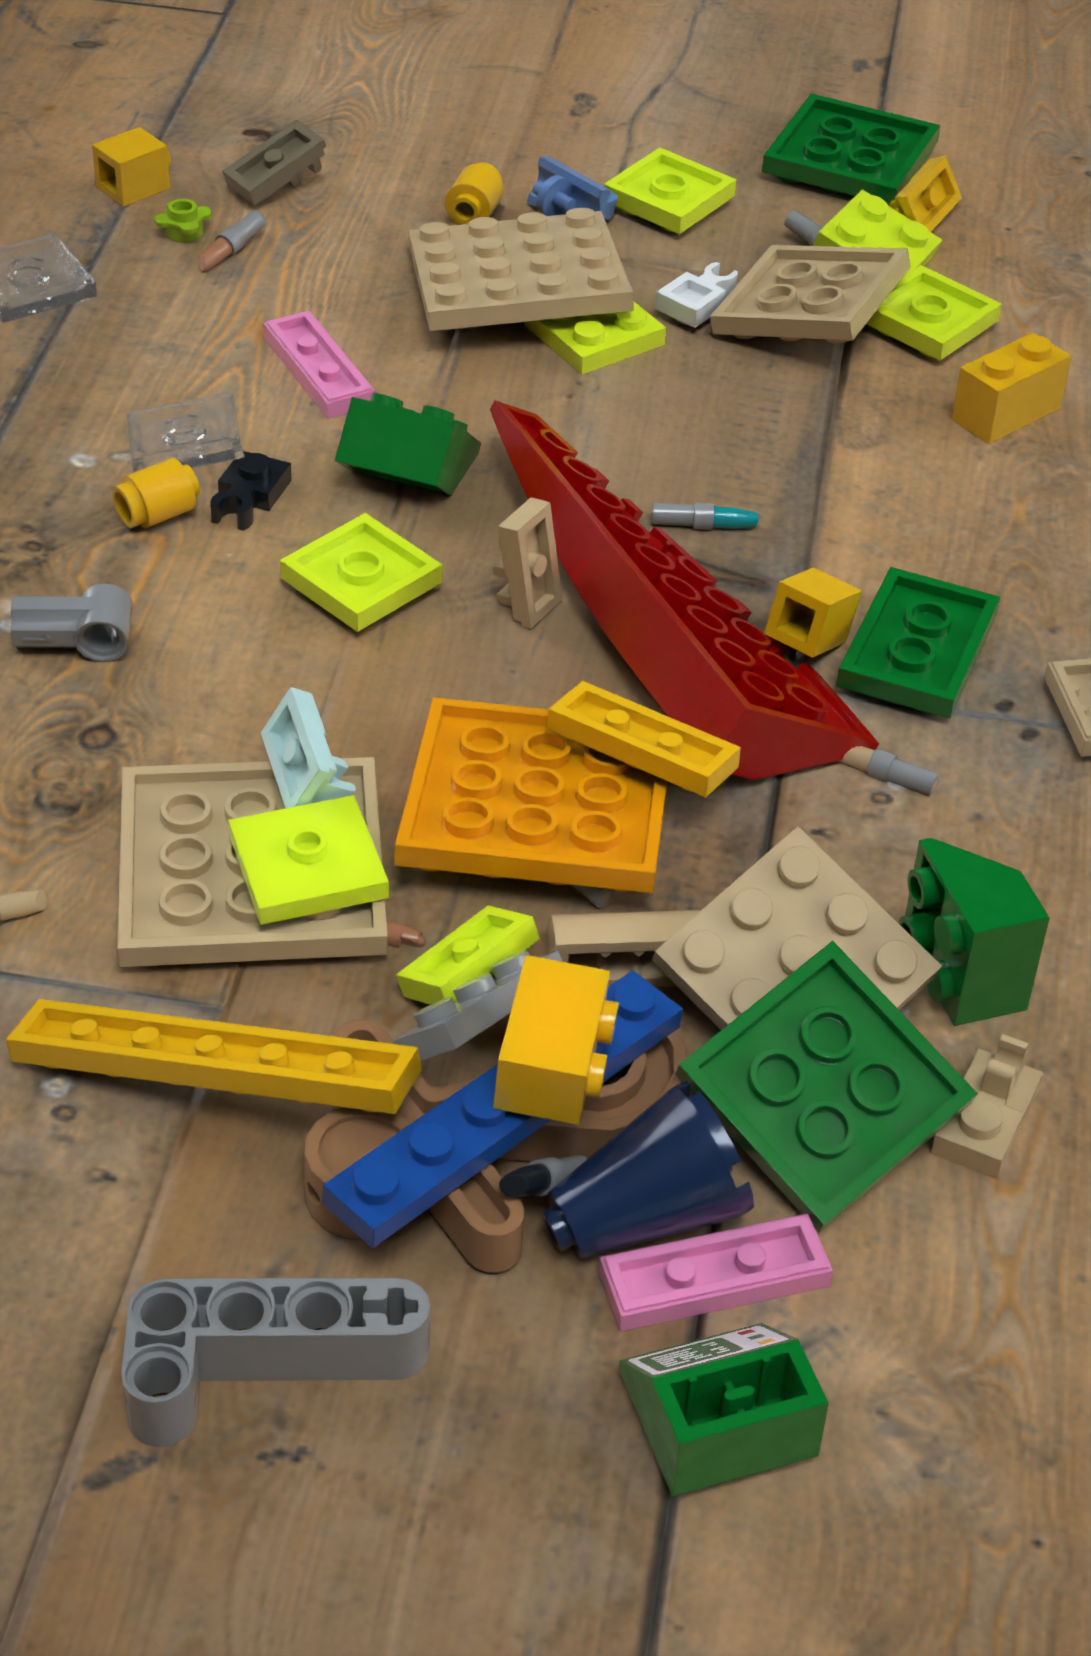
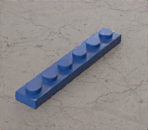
M633 970L610 985L607 990L606 1000L619 1002L612 1044L598 1043L596 1053L608 1055L603 1082L680 1028L683 1008ZM496 1064L323 1184L322 1204L373 1249L551 1120L493 1109L498 1066Z

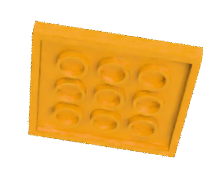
M433 697L395 842L394 866L419 868L424 871L440 870L477 874L489 878L505 877L542 881L553 885L570 884L607 888L618 892L635 891L654 894L668 781L641 769L630 767L625 762L588 746L577 744L565 736L548 730V709Z

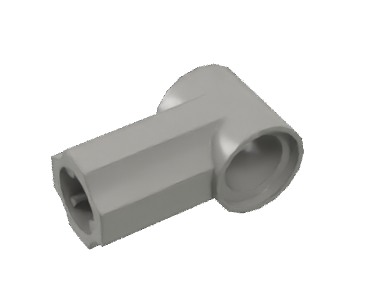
M105 583L91 586L85 590L81 597L13 596L11 604L12 644L16 648H77L84 657L93 661H114L122 657L127 650L133 609L132 599L124 589Z

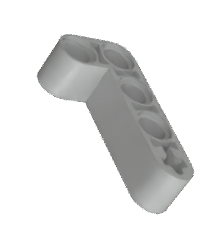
M178 1278L153 1280L141 1286L132 1295L127 1311L121 1374L129 1430L137 1440L146 1445L156 1447L174 1445L185 1439L194 1429L196 1423L200 1381L397 1380L409 1378L424 1367L430 1353V1302L428 1295L418 1284L400 1278ZM159 1393H168V1394L165 1395V1396H159V1397H153V1396H152V1395H154V1394H159Z

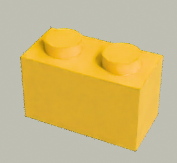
M1032 332L961 366L951 420L984 442L991 444L1060 409L1072 356L1052 344L1049 339Z
M525 955L498 1058L493 1109L580 1125L586 1096L600 1098L608 1055L596 1053L598 1043L611 1045L615 1031L619 1002L606 1000L610 977L609 970Z

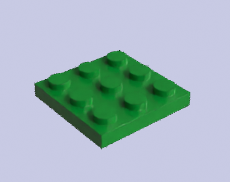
M811 93L763 155L762 172L776 175L779 179L786 182L799 181L819 186L829 193H846L856 196L863 189L871 195L880 197L889 204L911 181L910 179L918 172L937 144L940 125Z
M833 940L682 1061L675 1073L682 1082L688 1081L691 1083L690 1091L693 1094L701 1092L722 1122L725 1130L802 1215L809 1214L814 1228L819 1233L968 1107L978 1094Z

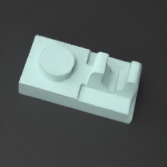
M292 687L289 688L261 731L285 808L353 795L356 790L355 785L340 780L348 769V765L343 759L331 755L325 738L324 725L312 693Z

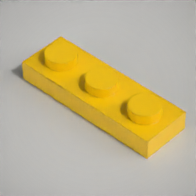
M583 680L548 708V730L705 798L739 768L741 747Z

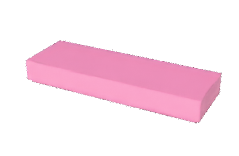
M310 311L263 323L264 339L327 419L347 414L352 397L370 401L372 393H376L375 389Z
M803 1214L602 1256L599 1259L598 1273L619 1331L622 1332L830 1287L833 1269L809 1214Z

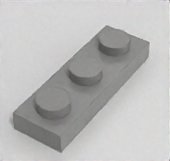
M528 950L517 952L493 964L491 969L495 977L492 978L491 973H486L453 989L457 1001L454 1002L452 997L445 998L413 1014L417 1026L393 1040L394 1044L418 1047L420 1061L460 1047L510 1014L525 955H530ZM558 950L540 956L541 958L563 962Z

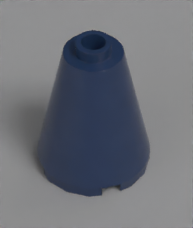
M684 1081L668 1090L547 1192L551 1208L541 1212V1217L552 1241L560 1252L571 1247L574 1253L582 1259L737 1219L754 1208L750 1183L747 1182L736 1188L731 1176L732 1166L741 1162L735 1146L722 1122L699 1091L690 1096L691 1083Z

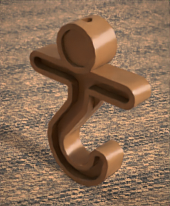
M369 1020L347 1022L339 1027L334 1034L336 1037L394 1044L393 1039L384 1028ZM675 1030L617 1073L622 1078L616 1083L602 1086L600 1098L586 1096L580 1125L551 1120L498 1159L535 1161L547 1157L559 1159L576 1154L589 1158L668 1090L682 1083L675 1073L678 1065L687 1058V1045L679 1031ZM419 1074L396 1114L366 1112L361 1109L340 1107L333 1109L318 1119L306 1136L304 1150L305 1202L311 1217L328 1232L347 1239H361L322 1204L323 1184L478 1077L452 1083L441 1088L430 1087L421 1074ZM489 1164L428 1209L470 1264L485 1272L498 1273L509 1270L517 1264L521 1257L524 1207L518 1197L508 1196L501 1191L499 1183L502 1177L492 1164Z

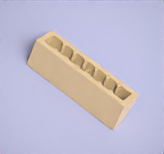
M701 910L549 915L547 926L549 953L558 950L563 962L609 970L608 986L633 970L654 987H677L652 961L654 952Z

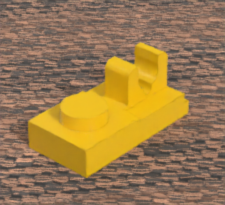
M946 155L929 159L910 179L911 181L895 196V199L889 203L891 208L912 221L923 224L930 232L962 199Z

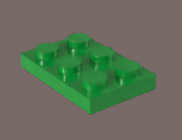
M890 567L839 667L836 686L859 692L865 696L876 697L915 708L924 713L951 718L997 616L1001 597Z

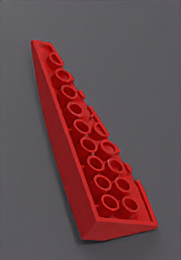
M496 400L493 402L490 408L492 417L527 499L532 497L548 501L551 504L557 557L587 607L626 663L668 717L741 747L739 768L732 775L756 780L841 761L844 755L855 747L863 746L873 750L877 749L880 743L818 672L808 663H800L797 669L783 657L789 646L765 635L761 629L748 622L747 619L752 612L738 599L733 598L720 589L714 588L718 580L661 528L653 527L651 532L643 527L638 522L643 511L630 499L622 498L620 500L613 493L606 490L605 488L609 480L597 469L576 459L575 457L578 452L541 417L535 413Z

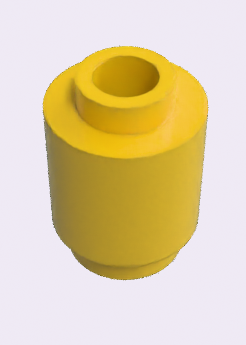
M483 162L468 165L461 171L446 194L444 202L446 212L453 222L457 225L469 224L475 218L491 216L504 193L500 172L494 166Z
M173 457L124 476L121 484L112 488L114 506L120 519L128 528L140 525L146 529L191 511L196 506L195 496L200 494L199 482L192 468L187 464L182 465Z

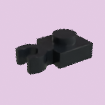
M241 450L218 480V493L210 501L211 522L218 524L223 516L237 514L238 529L242 531L248 529L254 521L253 509L258 508L270 511L292 481L291 463L270 458L264 454Z

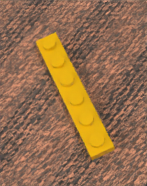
M38 999L5 1039L11 1062L396 1114L422 1071L419 1049L414 1046Z

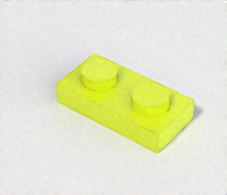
M489 905L396 974L403 996L430 1005L452 997L454 1002L457 1001L453 989L486 973H491L493 976L494 973L491 969L493 964L512 954L528 949L540 939L533 916Z

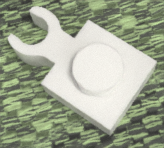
M714 262L705 267L704 274L700 277L685 272L656 292L655 309L675 318L682 324L696 328L710 318V315L735 288L738 271L734 270L727 276H719L720 263Z

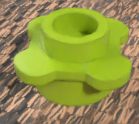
M176 199L167 203V209L163 213L155 215L154 223L157 227L164 228L165 236L168 239L176 242H191L203 235V221L209 220L212 217V212L207 206L197 207L193 200Z

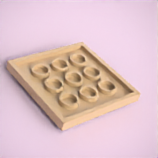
M574 208L567 211L564 215L554 216L531 212L522 214L513 220L497 221L490 217H480L471 220L469 224L449 226L442 222H430L422 225L420 229L408 230L410 251L429 331L634 311L633 290L602 211H594L589 208Z
M374 757L341 758L347 763L348 769L340 780L355 785L356 790L353 795L356 798L382 863ZM270 761L122 767L117 941L119 967L388 955L385 899L260 925L229 837L228 820L285 809Z

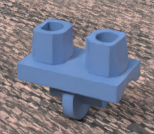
M549 156L539 158L538 180L529 193L527 200L529 204L537 207V210L546 216L564 215L567 211L574 208H589L594 211H602L606 222L612 219L618 200L616 193Z

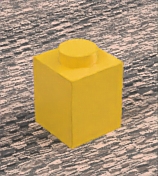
M141 127L92 144L96 188L121 206H127L170 189L169 167L171 166V156L168 147Z
M814 567L779 581L764 634L814 658L846 642L862 590Z

